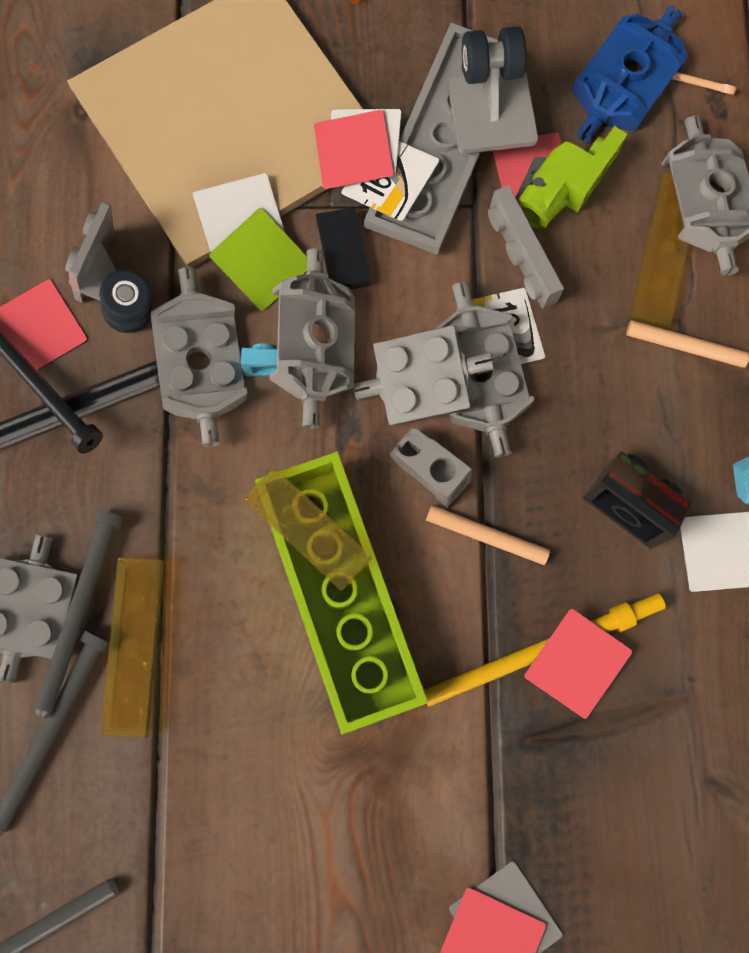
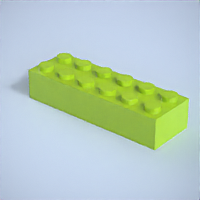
M338 451L255 479L341 734H346L427 704L428 701Z

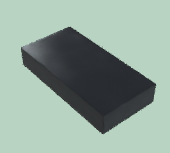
M355 207L316 214L328 278L349 289L370 286Z

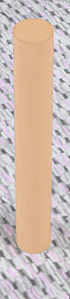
M634 320L629 322L626 336L745 368L749 361V352Z
M431 505L426 518L428 522L542 565L546 564L550 554V549Z

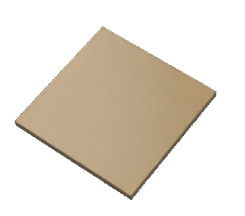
M213 0L67 80L74 95L187 268H194L208 260L211 253L193 198V192L266 173L281 217L327 190L322 185L314 124L331 120V112L334 109H363L286 0Z

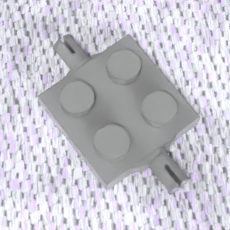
M451 325L373 344L378 366L376 379L354 383L353 389L358 391L354 392L357 400L380 395L385 403L390 426L473 409L469 392L470 374L494 370L493 357L491 352L467 358L460 347L457 327Z
M35 535L29 560L11 561L0 558V653L4 654L0 666V681L15 684L21 658L38 656L52 659L80 576L56 570L46 564L53 542L51 538Z

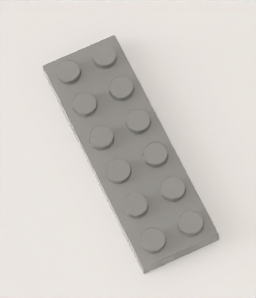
M450 23L399 140L438 158L439 162L404 220L399 221L371 207L364 220V227L436 255L440 252L481 152L466 154L458 152L448 81L450 78L464 77L461 52L462 37L465 32L473 30L454 23ZM487 36L488 43L498 42L497 39Z

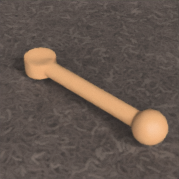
M679 72L672 78L673 80L734 95L737 88Z

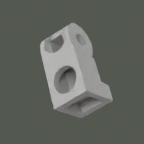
M411 428L390 452L393 461L403 471L414 477L435 495V499L447 509L471 482L472 469L435 440H431L415 428Z

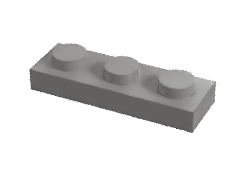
M509 185L494 191L490 208L488 209V217L496 232L501 231L507 242L506 251L510 261L515 266L519 265L525 276L524 285L528 295L533 300L537 299L542 310L557 304L564 287Z

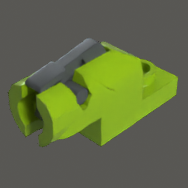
M614 126L605 139L600 136L596 139L589 152L570 142H564L556 147L548 157H535L516 195V200L530 226L538 229L546 228L549 222L565 206L578 213L619 154L628 134Z

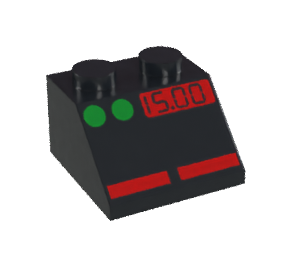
M620 451L609 462L582 499L651 549L676 535L691 502L682 496L683 491L676 484L666 479L660 480L650 473L648 465L642 459L633 454L626 455Z

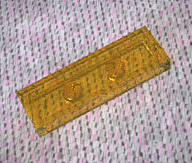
M275 467L243 499L248 506L341 592L372 560V556Z

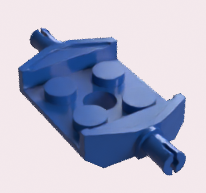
M669 6L661 19H656L655 22L639 14L622 17L576 79L572 89L573 94L589 116L576 133L580 140L585 135L586 137L583 142L589 143L603 125L612 128L616 126L619 129L630 131L638 130L646 114L677 71L681 70L688 57L684 42L671 32L676 22L682 16L679 9L672 16L675 7ZM628 60L636 61L641 65L642 70L638 72L630 71L625 67L624 62Z

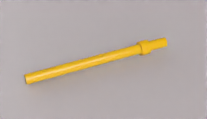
M657 593L631 605L624 602L609 609V614L594 619L591 622L607 633L616 629L618 632H623L637 625L636 621L666 609V605L662 596ZM550 638L424 689L428 701L427 706L430 707L531 665Z

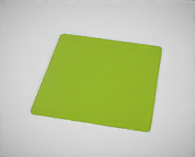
M262 208L256 210L209 254V257L260 311H264L279 297V295L272 294V289L277 284L291 277L303 275L307 271V256Z

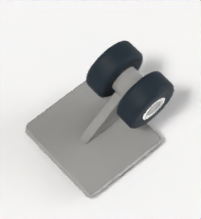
M519 26L504 27L499 32L498 42L489 43L483 30L465 32L462 37L461 48L464 77L450 78L448 81L458 152L466 154L535 146L538 141L527 74L525 72L527 48L522 28Z
M102 201L97 213L91 211L86 218L82 232L86 237L81 248L74 247L68 257L65 270L69 272V285L72 287L75 300L83 303L87 295L101 302L103 317L111 328L122 333L137 332L144 328L151 318V288L147 280L139 273L131 270L116 271L106 253L114 236L111 204Z

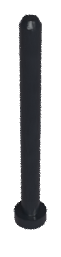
M0 330V355L72 434L71 444L81 454L94 450L101 443L103 433L94 424L86 425Z

